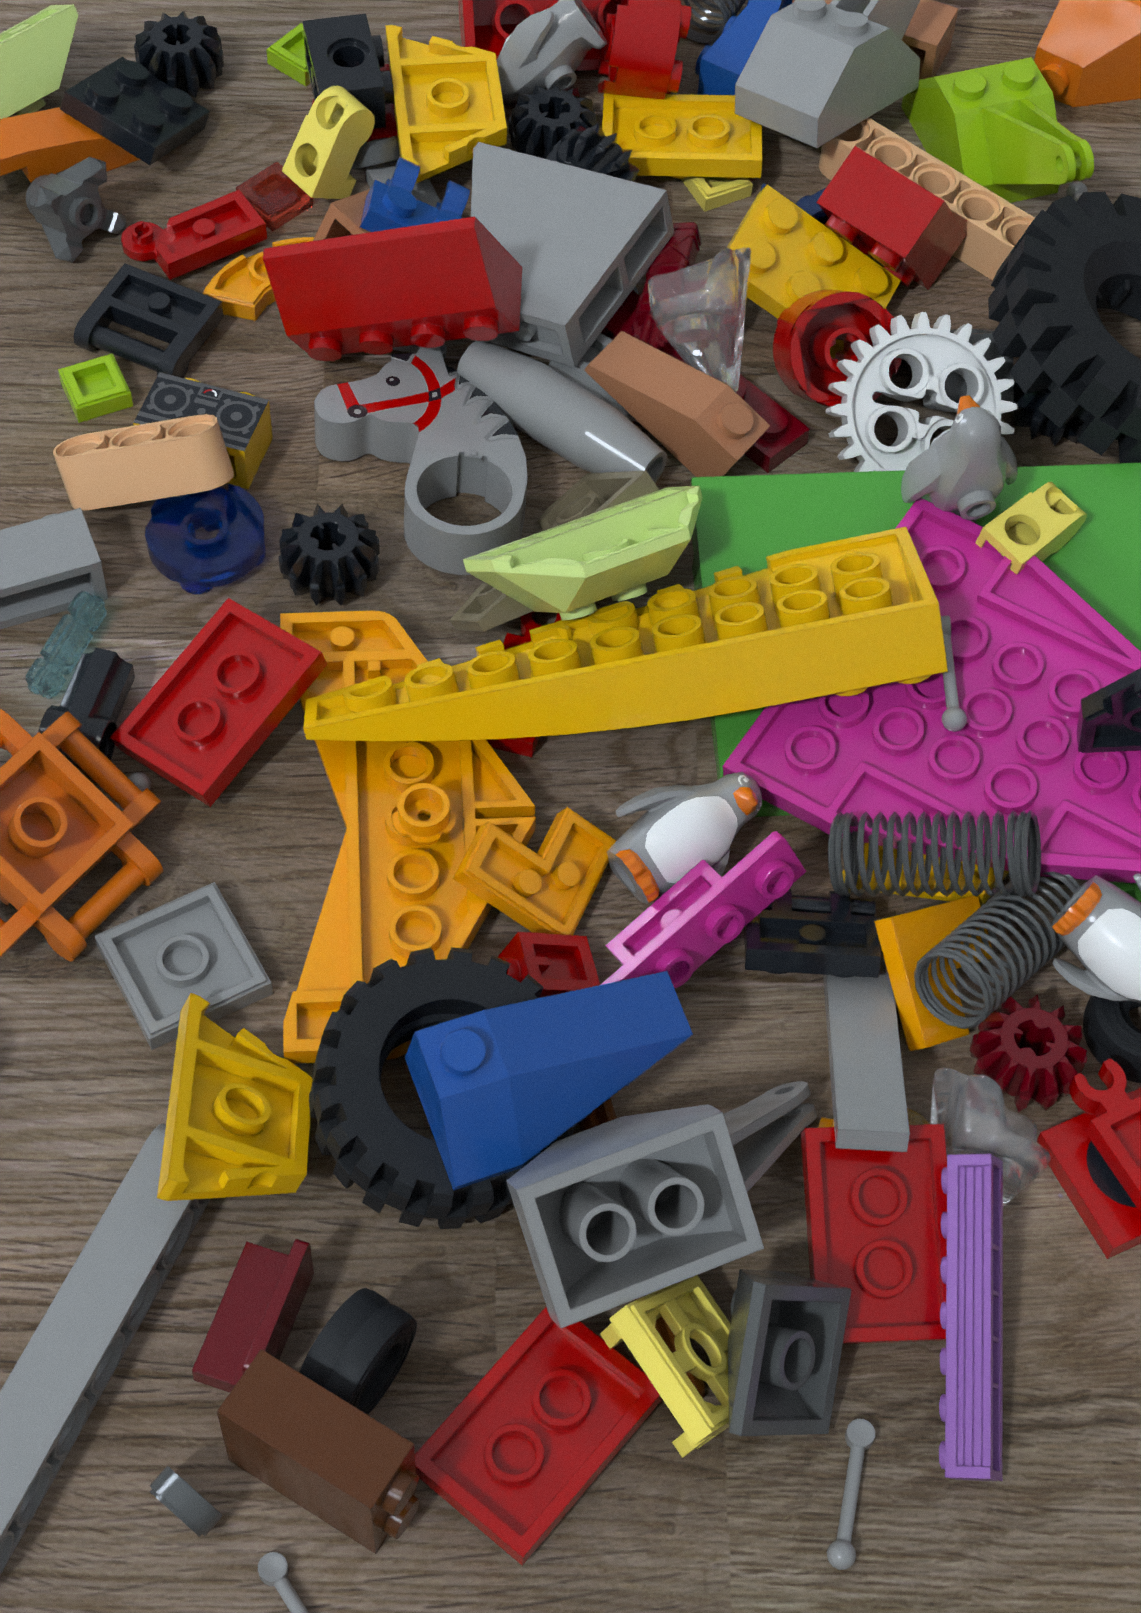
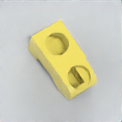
M337 85L327 88L316 98L308 115L305 116L282 168V172L311 198L343 199L349 197L356 183V179L349 173L360 147L369 139L373 132L375 124L374 115L344 87Z
M1052 481L1047 482L1033 493L1029 492L982 528L975 544L982 548L987 540L1001 555L1006 556L1012 561L1010 570L1018 574L1034 555L1043 561L1067 544L1081 528L1087 518V514L1074 504Z

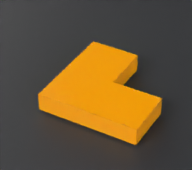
M568 807L557 813L537 853L488 821L477 831L453 880L532 933L573 935L609 862L607 851L616 840Z
M970 896L874 921L909 1051L928 1048L970 1034L968 1028L961 1029L942 1022L924 1006L915 988L914 971L917 962L981 907L978 896ZM984 929V933L989 935L987 929ZM976 936L977 941L983 943L981 937ZM969 943V948L976 951L974 945ZM981 949V952L987 958V960L992 959V957L985 950ZM961 950V953L967 956L966 952ZM973 956L976 963L981 962L977 957ZM938 957L936 969L941 986L952 1000L962 1006L960 998L947 985L943 977ZM944 957L947 974L950 981L957 988L948 959ZM953 959L956 969L960 968V963ZM930 963L928 978L934 995L949 1011L955 1015L965 1017L963 1012L949 1004L938 991L931 975Z

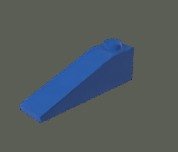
M668 971L485 1009L415 1031L405 1055V1060L454 1191L520 1169L540 1154L542 1149L591 1115L593 1110L619 1090L629 1086L689 1040L693 1033Z

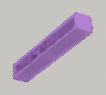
M992 1154L947 1155V1167H944L941 1173L942 1190L944 1194H947V1212H943L941 1216L942 1236L944 1239H947V1256L942 1257L940 1265L941 1279L946 1284V1302H942L940 1307L941 1326L943 1329H946V1348H942L940 1352V1370L942 1375H946V1394L941 1395L939 1402L940 1418L942 1422H945V1441H941L939 1446V1463L941 1468L945 1469L946 1478L955 1480L1002 1481L1003 1161Z

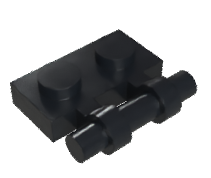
M790 888L782 897L775 899L744 927L745 970L766 971L772 974L804 973L833 975L841 978L854 976L878 978L881 949L874 922L878 920V916H875V900L850 898V895L848 897L846 895L841 897L835 891H829L828 897L792 895Z

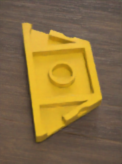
M385 25L400 157L420 166L416 183L473 159V148L478 142L497 147L507 144V124L496 54L494 52L472 46L461 47L453 43V41L432 36L429 45L403 38L402 27Z
M190 993L180 1011L157 1198L165 1201L296 1193L307 1175L310 1130L309 1094L313 1078L288 1059L281 1058L272 1053L263 1041L245 1028H242L236 1037H233L204 1016L210 1003L201 996Z

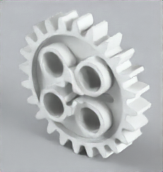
M926 312L915 314L911 329L902 315L896 316L891 319V336L879 324L870 328L869 332L873 346L860 339L854 341L851 344V348L859 360L857 362L847 359L838 361L836 366L848 378L846 382H834L828 386L830 391L842 397L841 404L826 408V414L841 417L842 420L841 426L828 433L829 438L847 439L849 445L837 457L839 460L856 457L860 462L854 472L906 470L908 464L913 459L929 449L930 439L938 428L946 431L953 424V420L941 416H931L919 420V412L916 410L876 403L872 399L874 392L882 393L903 402H910L924 397L923 405L927 408L957 413L959 403L952 401L945 391L947 376L951 372H956L966 381V396L969 395L981 408L989 410L998 420L1001 426V435L1013 434L1015 430L1009 424L1001 421L1002 413L1017 409L1016 403L1001 400V392L1013 386L1014 380H997L994 374L1004 364V357L987 361L983 355L987 351L991 340L985 338L974 344L969 343L972 325L969 323L960 326L954 333H951L950 315L946 314L936 320L933 328H930ZM894 358L905 360L911 367L912 380L906 389L895 386L889 377V366ZM882 414L892 417L898 427V436L891 446L881 444L874 433L876 420Z

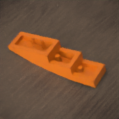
M60 107L0 119V176L22 169L31 183L39 176L64 171L88 157L106 162L107 172L140 160L60 110Z

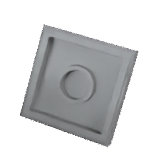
M215 882L94 935L97 947L151 1050L177 1039L180 1011L190 993L201 996L210 1003L204 1016L213 1022L273 994L272 983Z

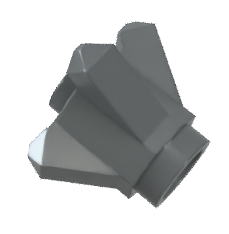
M88 157L57 175L51 173L39 176L28 187L26 193L27 208L35 217L36 222L42 224L56 259L73 263L84 250L81 244L82 240L99 228L115 234H120L126 229L125 215L105 208L98 192V187L107 182L106 162Z

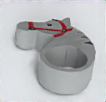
M420 347L416 354H391V361L385 364L376 375L358 381L330 385L319 392L314 400L315 444L321 455L336 461H350L366 454H372L381 460L410 464L405 482L404 537L411 552L421 562L444 573L471 575L466 572L463 559L521 539L525 519L528 476L526 456L518 434L507 416L488 395L479 388L474 387L461 375H458L456 369L445 365L440 347ZM457 493H469L485 497V502L497 508L502 514L483 524L461 526L443 522L432 516L425 509L439 500L456 497Z

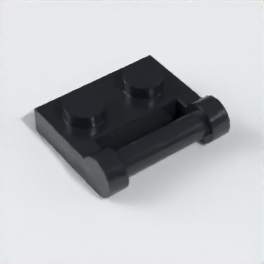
M124 263L78 321L73 336L74 343L91 352L99 348L113 353L116 356L156 371L157 376L161 372L184 378L189 362L224 317L222 301ZM113 321L170 345L164 351L109 329L108 326Z

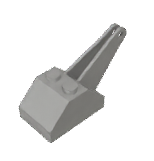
M795 0L792 4L772 14L735 84V114L818 148L914 91L919 85L920 58L902 41V38L920 0H832L829 5L826 4L825 0Z
M797 1081L774 1087L750 1102L724 1114L715 1107L706 1104L622 1116L556 1141L506 1180L550 1318L560 1328H564L764 1249L747 1192L798 1137L801 1131L817 1118V1112L813 1104H801L811 1095L808 1083Z

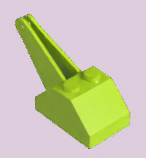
M1032 57L919 80L918 88L905 95L902 99L901 107L927 153L1010 203L1058 193L1060 185L1086 180L1093 175L1094 156L1090 144L1057 122L1053 92Z

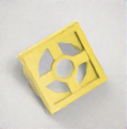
M698 1275L625 1305L609 1318L611 1324L600 1335L610 1349L622 1341L625 1342L684 1431L672 1442L682 1458L695 1449L702 1447L729 1427L728 1337L731 1324ZM661 1316L675 1335L674 1345L676 1351L673 1353L655 1328L656 1320ZM690 1338L697 1341L704 1348L710 1359L711 1366L705 1364L696 1355L691 1346ZM690 1372L696 1378L705 1381L721 1405H714L704 1401L687 1376V1373Z

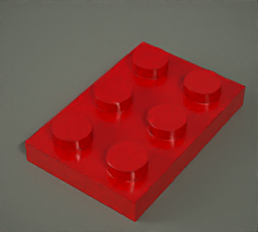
M228 598L110 738L120 751L211 807L328 664L321 651Z
M944 1124L909 1125L910 1135L907 1152L836 1148L834 1127L804 1128L801 1131L810 1278L851 1288L843 1344L946 1341V1329L942 1328L940 1322V1307L942 1302H946V1284L941 1279L940 1265L942 1257L947 1256V1239L943 1238L941 1232V1216L943 1212H947V1194L943 1193L941 1185L942 1169L947 1167Z
M545 1307L416 1452V1474L419 1476V1479L523 1566L662 1401V1398L643 1371L614 1348L610 1349L603 1339L579 1321L560 1328L550 1318L547 1307Z

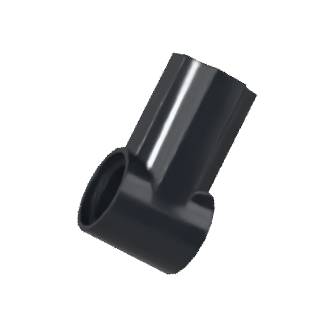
M95 648L91 653L82 654L60 706L51 705L46 710L38 732L42 734L60 716L69 711L82 724L79 731L111 761L115 744L110 737L117 730V719L135 679L133 665L120 658L116 652L106 649ZM61 748L59 749L76 768L81 769Z

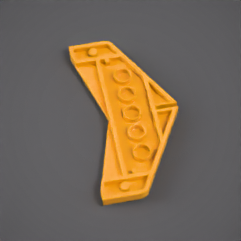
M371 610L280 613V628L321 651L328 664L299 699L304 714L306 699L380 676H387L391 678L393 684L404 681L405 676L417 668L416 665L428 662L398 620L386 612ZM314 740L343 818L346 832L297 990L292 992L283 1021L284 1058L293 1064L315 1063L323 1031L332 1012H338L343 995L357 980L366 984L370 981L373 968L390 959L397 961L400 967L406 966L412 951L431 948L434 951L435 960L447 959L451 947L462 949L470 947L492 905L453 880V877L477 831L481 826L490 821L527 846L536 829L534 803L487 740ZM418 783H430L443 789L450 799V808L456 812V824L449 834L440 835L439 841L430 845L415 844L412 842L411 837L400 836L392 823V815L397 811L396 802L405 789ZM419 815L418 818L422 821H426L430 818V816ZM411 1040L394 1048L386 1060L395 1059L406 1054Z

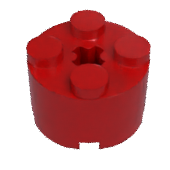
M617 0L621 1L617 6V13H607L603 33L607 45L601 48L598 73L608 75V81L604 80L598 84V93L664 99L666 94H671V92L677 93L682 76L683 61L676 60L675 55L680 38L686 39L688 34L691 6L681 5V0Z
M826 289L804 295L789 308L785 309L777 320V328L773 340V358L781 380L792 394L804 400L828 407L841 404L842 397L828 389L829 384L841 381L846 382L848 378L836 366L838 361L847 359L857 362L859 359L854 354L851 344L860 339L873 346L869 329L878 324L891 336L890 325L891 319L894 317L878 302L858 292ZM836 339L843 340L844 350L837 351L835 358H832L830 356V347L836 344ZM894 358L889 366L890 379L893 374L897 373L901 364V358ZM874 392L872 395L873 401L882 393Z

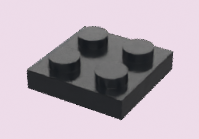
M124 57L117 59L66 90L60 110L148 165L153 164L205 129L210 113L208 109L193 101L192 97L185 91L172 88L148 73V70L143 65L127 60Z

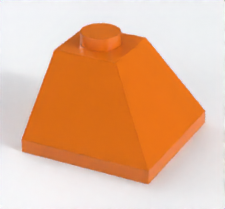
M1059 0L1037 46L1034 62L1051 88L1055 100L1071 107H1081L1141 99V0Z

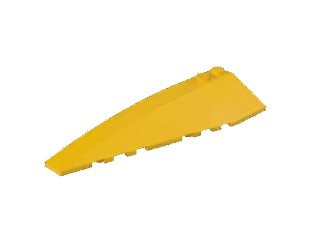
M901 527L776 553L766 557L768 568L743 575L742 569L739 566H734L715 572L714 584L695 591L684 589L680 584L657 590V594L648 600L646 606L637 609L633 603L622 601L599 608L596 612L584 617L561 620L529 630L531 642L504 649L500 639L475 647L477 657L454 666L443 663L440 658L416 665L417 668L410 671L405 676L404 681L396 684L392 683L391 678L380 676L306 699L303 729L306 740L459 741L569 735L694 720L831 694L853 696L864 692L868 687L892 682L914 684L928 679L932 674L948 672L939 602L907 527Z

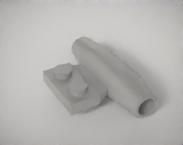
M602 333L599 334L576 367L551 360L547 366L540 361L488 341H474L463 353L457 367L458 375H461L474 387L488 395L507 416L512 426L577 467L591 473L647 470L654 483L657 482L665 468L667 461L666 452L631 421H638L584 371L587 365L612 341V339Z

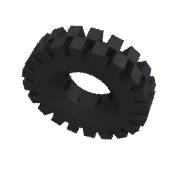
M1083 192L1077 202L1068 195L1053 201L1046 211L1043 209L1040 211L999 267L991 284L995 290L988 298L989 319L1000 322L992 335L1000 356L1019 357L1009 372L1025 394L1047 388L1050 390V395L1039 407V410L1055 425L1061 428L1074 416H1077L1084 421L1077 438L1079 443L1102 456L1116 439L1118 440L1120 463H1141V359L1130 353L1110 335L1097 311V308L1112 309L1141 321V198L1121 193L1114 204H1112L1106 192Z

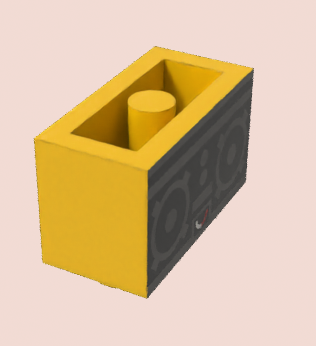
M159 372L133 425L194 415H214L218 419L234 470L233 478L226 484L249 489L273 439L269 400L255 397L247 392H236L204 384L192 378H181Z

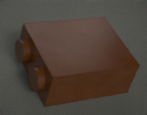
M261 1349L217 1410L228 1460L376 1554L388 1535L398 1539L405 1532L420 1505V1499L414 1496L417 1492L416 1486L419 1481L415 1468L414 1443Z

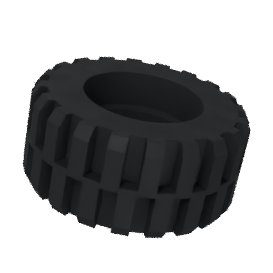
M451 947L447 959L435 960L434 951L431 948L412 951L406 966L400 967L397 961L390 959L373 968L370 981L367 984L357 980L343 995L338 1012H332L326 1024L311 1074L313 1082L309 1094L310 1117L317 1119L318 1127L315 1139L321 1154H332L336 1160L333 1174L346 1189L354 1183L360 1186L366 1192L362 1201L366 1206L380 1214L384 1205H389L402 1211L399 1219L400 1223L416 1227L420 1226L424 1217L438 1219L439 1229L461 1228L466 1218L474 1216L480 1224L499 1217L507 1205L513 1204L506 1180L520 1170L517 1169L453 1191L435 1140L414 1132L401 1122L389 1107L381 1089V1073L387 1057L394 1048L412 1040L415 1031L485 1009L540 997L544 987L529 974L520 983L506 974L511 963L493 955L488 965L472 962L471 949ZM571 1127L569 1130H567L565 1133H563L561 1136L555 1139L552 1143H550L548 1146L542 1149L540 1154L556 1141L573 1135L575 1127Z

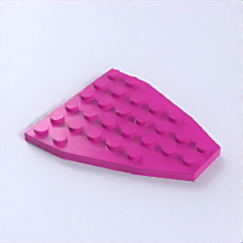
M919 498L914 502L896 528L907 527L939 602L940 616H950L959 708L964 710L967 716L966 725L956 732L949 731L943 726L941 719L944 711L947 709L943 673L932 674L928 679L914 684L892 682L871 686L864 692L853 696L831 694L768 706L764 708L722 766L723 776L738 772L751 776L757 782L762 792L763 800L827 834L830 833L834 817L840 812L842 814L846 812L850 814L852 812L857 817L858 823L860 817L865 812L870 815L873 822L876 815L881 812L886 817L887 824L889 817L896 812L903 824L905 815L910 811L914 815L917 824L919 816L925 811L930 817L932 826L933 817L940 811L945 818L947 828L948 817L953 811L959 816L961 827L963 816L970 811L974 816L977 828L978 816L984 810L989 816L990 829L992 831L993 816L999 810L1004 816L1007 836L1009 814L1013 810L1017 815L1023 810L1026 813L1031 810L1037 816L1040 831V876L1052 877L1043 873L1055 872L1062 875L1070 874L1074 879L1089 880L1097 875L1110 882L1136 883L1133 876L1137 873L1141 874V750L1078 752L1076 731L1081 699L1140 669L1141 651L1035 555L1025 564L1021 572L1015 574L1010 570L1012 561L1006 556L1001 555L987 540L982 548L975 544L983 528L982 526L963 519L961 516L950 511H942L940 508L935 507L933 503ZM880 821L878 845L883 846V839L887 837V830L884 831L882 829ZM865 822L863 841L864 843H869L868 837L870 834L872 835V828L870 829ZM909 822L908 851L912 852V843H916V836L914 837L911 834ZM894 823L893 848L897 849V842L901 841L902 834L897 832L896 823ZM924 823V825H923V854L926 855V846H927L928 844L931 846V839H928V838L926 837L925 823ZM953 824V858L955 859V850H961V846L957 848L955 844V828ZM968 824V858H969L971 849H970V833H969V824ZM983 824V856H984V854H985V853H984V842H985V838H984V824ZM850 825V831H849V832H851V833H852L853 831L858 832V826H856V827L853 826V827H852V826ZM938 825V857H940L941 847L946 848V842L943 844L941 841L940 825ZM998 825V854H999V825ZM1013 830V847H1014V830ZM1006 841V855H1005V866H1004V870L1009 871V869H1008V859H1007V841ZM991 848V858H990V867H991V868H993L992 848Z

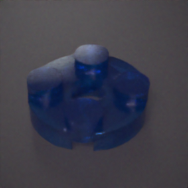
M228 483V490L215 488L205 492L157 499L151 508V519L145 527V539L149 557L160 573L170 580L180 583L182 589L188 593L204 594L212 590L213 587L223 586L239 580L254 567L260 565L266 557L263 511L256 499L239 486ZM203 527L208 532H213L217 529L219 532L214 538L200 540L196 539L195 530Z

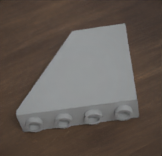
M478 142L473 148L471 217L475 216L522 266L519 331L498 334L495 339L488 342L576 367L673 236L674 227L667 190Z

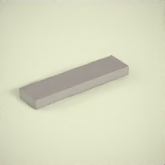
M881 958L878 978L856 976L841 978L833 975H823L835 1146L839 1149L907 1152L910 1131L896 1004L885 960Z

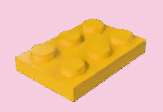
M604 93L602 130L606 137L617 133V144L622 149L632 150L628 161L640 170L637 176H671L678 179L688 177H724L731 180L738 178H761L762 125L735 114V95L666 94L664 99H653Z
M768 184L755 198L712 271L720 279L734 281L740 293L777 319L785 309L789 308L799 298L811 292L826 289L858 292L872 298L886 309L901 281ZM836 339V344L830 347V356L832 358H835L837 351L844 350L843 340Z

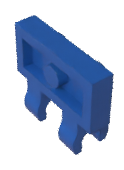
M399 156L392 179H387L385 184L375 180L366 196L360 227L369 232L461 219L470 190L449 180L441 203L437 202L435 207L422 202L411 194L420 171V166Z

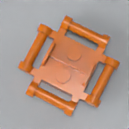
M0 709V748L7 750L12 755L0 767V901L5 905L11 903L18 910L7 922L0 918V958L34 926L44 935L48 944L57 954L70 962L74 961L87 948L85 939L141 885L150 886L164 870L154 854L131 833L133 829L140 825L156 809L161 800L148 788L142 792L79 731L82 724L69 711L60 716L42 734L38 732L32 737L8 713ZM61 748L90 778H92L124 810L121 811L118 807H116L86 776H84L59 751V749ZM112 851L121 860L123 867L66 920L54 906Z

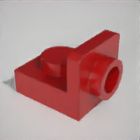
M517 932L498 955V958L511 963L506 974L520 983L529 974L544 987L539 998L600 985L587 936Z

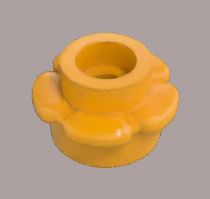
M418 783L405 789L396 802L397 811L392 815L393 827L402 837H411L412 842L419 845H430L438 842L440 835L449 834L456 824V812L450 808V799L440 787L430 783ZM429 815L430 818L426 821H422L418 818V816Z

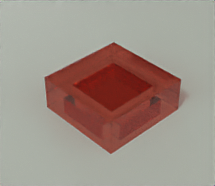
M278 162L273 163L236 187V191L240 190L264 220L266 227L272 232L313 206V198L282 172L283 166Z

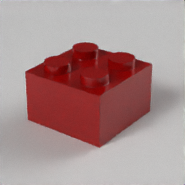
M854 146L816 202L829 218L825 224L826 227L868 256L870 254L874 259L883 264V268L901 280L900 284L905 287H909L911 282L915 281L929 290L966 237V233L943 199Z

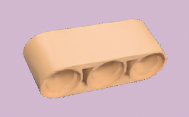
M208 414L82 434L63 441L53 450V455L71 506L74 509L81 508L82 511L205 492L223 486L234 476V470L218 419L214 415Z

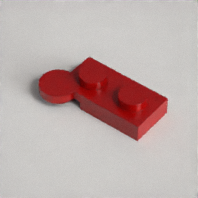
M237 190L169 218L167 228L165 229L151 222H136L123 231L121 243L124 253L131 259L136 261L155 259L171 280L266 240L267 231L264 220L243 193Z

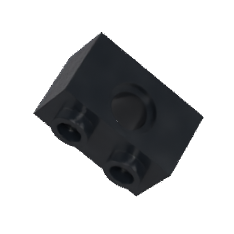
M366 13L303 21L305 63L314 101L324 90L331 86L338 85L344 87L372 112L375 121L373 129L385 128V105L394 103L393 85L390 71H380V68L384 67L382 39L380 35H371Z

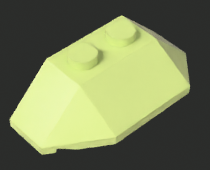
M74 4L50 5L37 14L0 33V119L7 118L14 113L17 116L38 111L46 105L43 97L60 88L79 15Z
M700 486L666 487L465 558L463 562L466 572L535 612L560 613L561 620H572L590 615L597 611L596 601L610 596L612 601H622L638 597L648 592L647 582L669 574L692 538L703 498Z

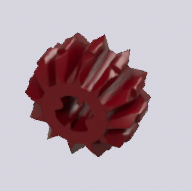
M1038 994L1029 999L1026 1008H1023L1010 996L1001 1004L999 1012L993 1011L978 1025L979 1032L974 1034L969 1051L971 1052L970 1056L977 1059L973 1069L975 1081H994L990 1091L992 1101L1002 1098L1007 1093L1015 1097L1014 1103L1018 1113L1027 1108L1031 1098L1046 1111L1049 1107L1054 1106L1058 1095L1067 1097L1070 1094L1069 1086L1074 1076L1083 1071L1087 1062V1050L1079 1046L1083 1037L1081 1032L1082 1026L1062 1024L1066 1015L1064 1005L1053 1009L1049 1013L1042 1010Z

